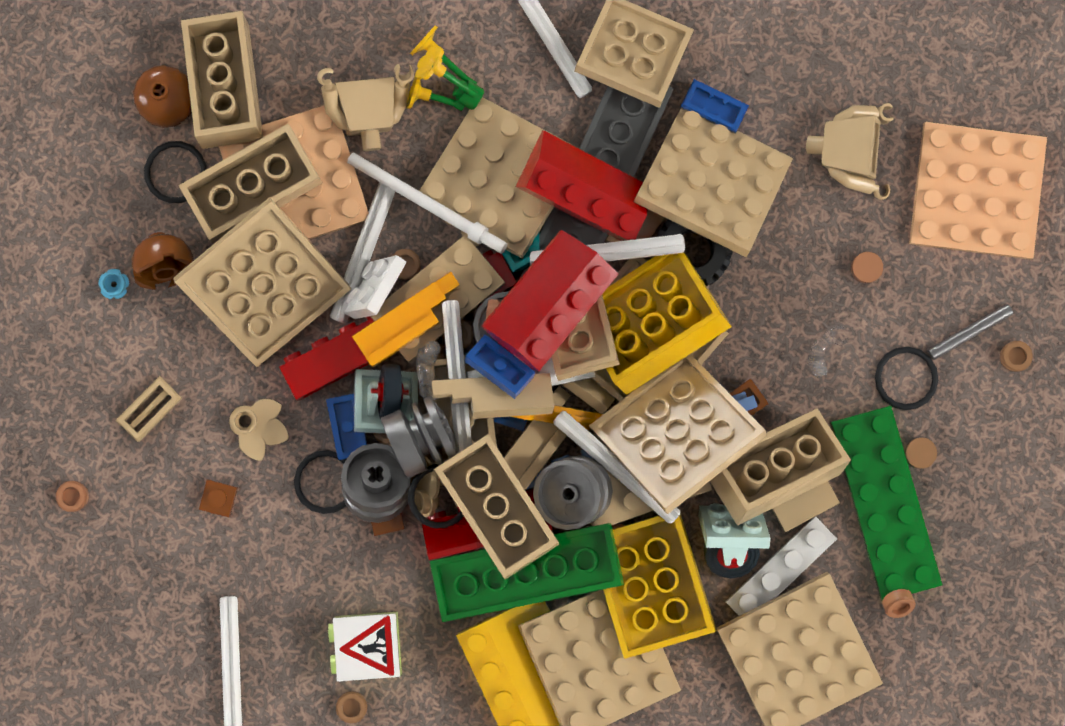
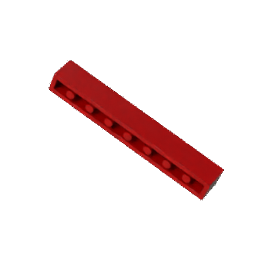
M492 250L483 253L484 258L505 282L491 296L496 293L510 291L516 284V281L502 254L499 252L493 254ZM371 316L366 317L367 321L359 325L352 322L338 330L340 335L331 340L326 336L311 344L313 349L304 354L297 351L283 359L285 364L279 366L296 400L300 401L354 373L356 369H361L370 364L352 336L375 322Z

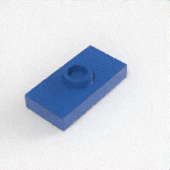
M694 79L680 109L695 111L702 118L714 124L724 125L729 131L736 134L749 105Z

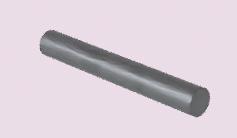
M1008 304L1003 305L929 348L927 351L932 360L939 358L1013 315V311Z

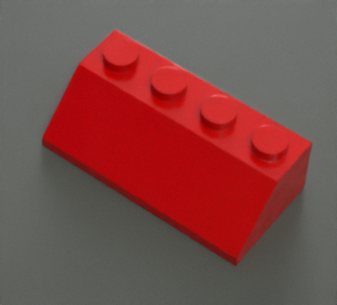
M542 130L515 186L620 241L636 239L648 212L647 208L634 202L643 182Z
M560 230L481 327L503 348L531 369L540 371L618 276V273L596 251L565 231Z
M534 489L526 490V493L535 505ZM441 511L434 513L428 519L434 522H445L454 518L457 514L446 516V512ZM465 517L448 528H432L422 524L429 560L484 547ZM546 522L550 530H552V526Z

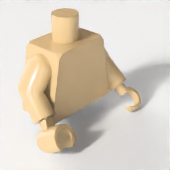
M395 65L396 82L394 77L333 84L330 79H322L326 73L333 74L331 68H324L319 71L317 80L323 85L321 90L326 114L339 129L345 130L347 136L361 135L363 151L380 150L379 133L389 132L393 125L400 121L408 104L409 82L414 78V71L411 65H409V72L406 75H400V65Z
M889 103L883 104L878 108L876 106L852 105L835 115L833 121L825 123L824 136L807 137V154L822 155V166L827 168L830 176L844 187L866 194L873 192L877 199H886L890 194V186L885 184L886 193L881 196L879 194V185H876L873 179H876L880 124H887L894 119L884 117L883 110H890L893 106Z

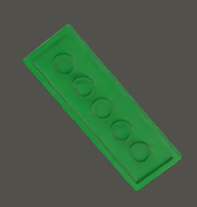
M887 406L830 422L834 435L851 459L844 469V473L881 601H883L887 594L898 589H906L913 594L942 586L943 584L892 407Z
M611 523L554 534L559 542L558 546L506 580L486 549L430 561L442 622L624 585Z

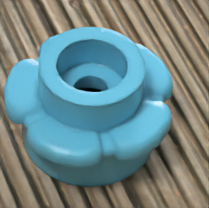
M118 269L108 270L99 278L98 285L101 289V294L108 299L113 297L116 299L122 298L127 293L126 288L129 286L128 277L125 274H121V271ZM115 281L117 283L116 287H112L111 283Z

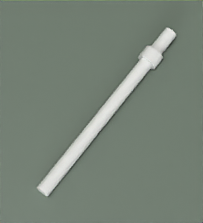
M352 153L349 156L348 164L467 233L468 238L477 244L483 243L500 254L505 251L508 243L489 233V229L479 222L472 223L356 153Z

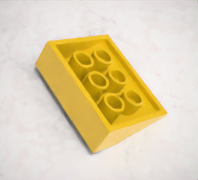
M684 252L653 257L609 286L602 294L619 360V365L608 367L606 370L614 384L626 395L732 327Z
M681 513L671 524L667 523L661 516H657L613 530L624 585L603 589L624 659L714 633L716 627Z
M545 601L507 609L458 632L456 635L498 726H560L518 628V625L549 612L550 610Z

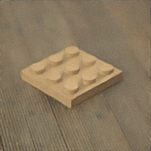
M606 0L574 72L660 108L694 29L626 0Z

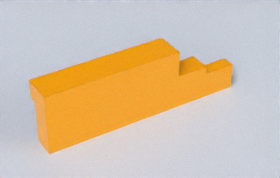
M452 272L433 282L352 336L372 367H375L440 323L432 309L447 300L444 295L460 285Z

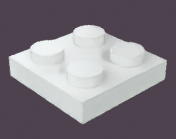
M395 255L369 262L362 272L361 276L364 279L360 286L354 288L347 298L346 302L349 305L344 313L353 319L377 315L404 268L406 261Z

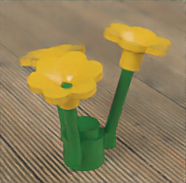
M435 25L410 53L413 56L421 50L427 51L426 55L422 56L418 61V69L410 88L406 108L411 109L418 99L429 101L430 99L453 106L459 111H462L464 107L474 110L483 97L484 89L479 87L475 80L468 77L446 57L444 49L433 41L434 33L438 28ZM443 62V63H444L451 71H453L461 80H459L458 78H456L455 76H453L451 73H449L448 71H446L447 68H446L443 64H441V63ZM433 73L438 77L443 76L456 85L452 93L456 99L431 93V89L421 86L420 80H428Z

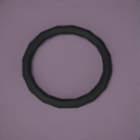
M168 141L157 146L148 156L144 166V180L149 191L159 200L170 204L184 203L187 200L184 196H166L154 187L150 168L153 160L161 151L174 147L189 150L197 158L201 172L207 169L202 154L193 145L182 141Z
M909 346L895 348L885 354L878 363L875 373L876 389L882 399L892 407L902 410L918 409L928 403L935 394L939 381L937 367L931 357L922 350ZM911 353L918 355L926 361L931 369L932 383L930 390L924 398L915 403L904 404L896 402L886 394L882 387L881 375L883 367L889 359L897 354Z
M331 450L316 451L305 457L297 467L294 477L295 493L300 502L311 511L321 514L338 512L346 507L345 501L343 500L333 507L323 508L313 505L305 498L301 490L300 479L303 469L312 460L326 456L338 459L337 453ZM347 459L339 460V461H341V462L344 464V462H345Z
M438 464L428 466L426 471L417 474L413 478L408 490V503L413 515L422 524L432 528H448L458 523L464 517L461 511L448 521L434 522L426 519L418 511L415 504V490L419 481L426 474L435 471L434 469L439 466Z

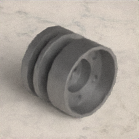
M431 396L423 399L428 410L426 414H422L418 404L415 402L411 404L414 419L408 421L401 410L381 418L390 444L408 479L427 470L425 455L430 453L437 464L440 465L443 463L438 449L444 447L449 458L457 454L455 450V437L447 418Z

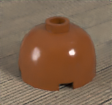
M166 65L153 66L144 71L137 79L133 90L134 104L140 116L151 125L161 128L175 127L191 115L188 76L182 71Z
M163 232L151 234L137 245L132 256L135 283L142 288L156 290L155 284L170 280L168 288L176 286L174 277L194 261L190 247L179 237Z

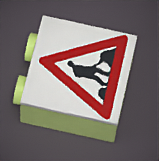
M398 611L335 616L333 624H328L329 642H334L335 655L330 656L331 673L337 674V682L401 676Z

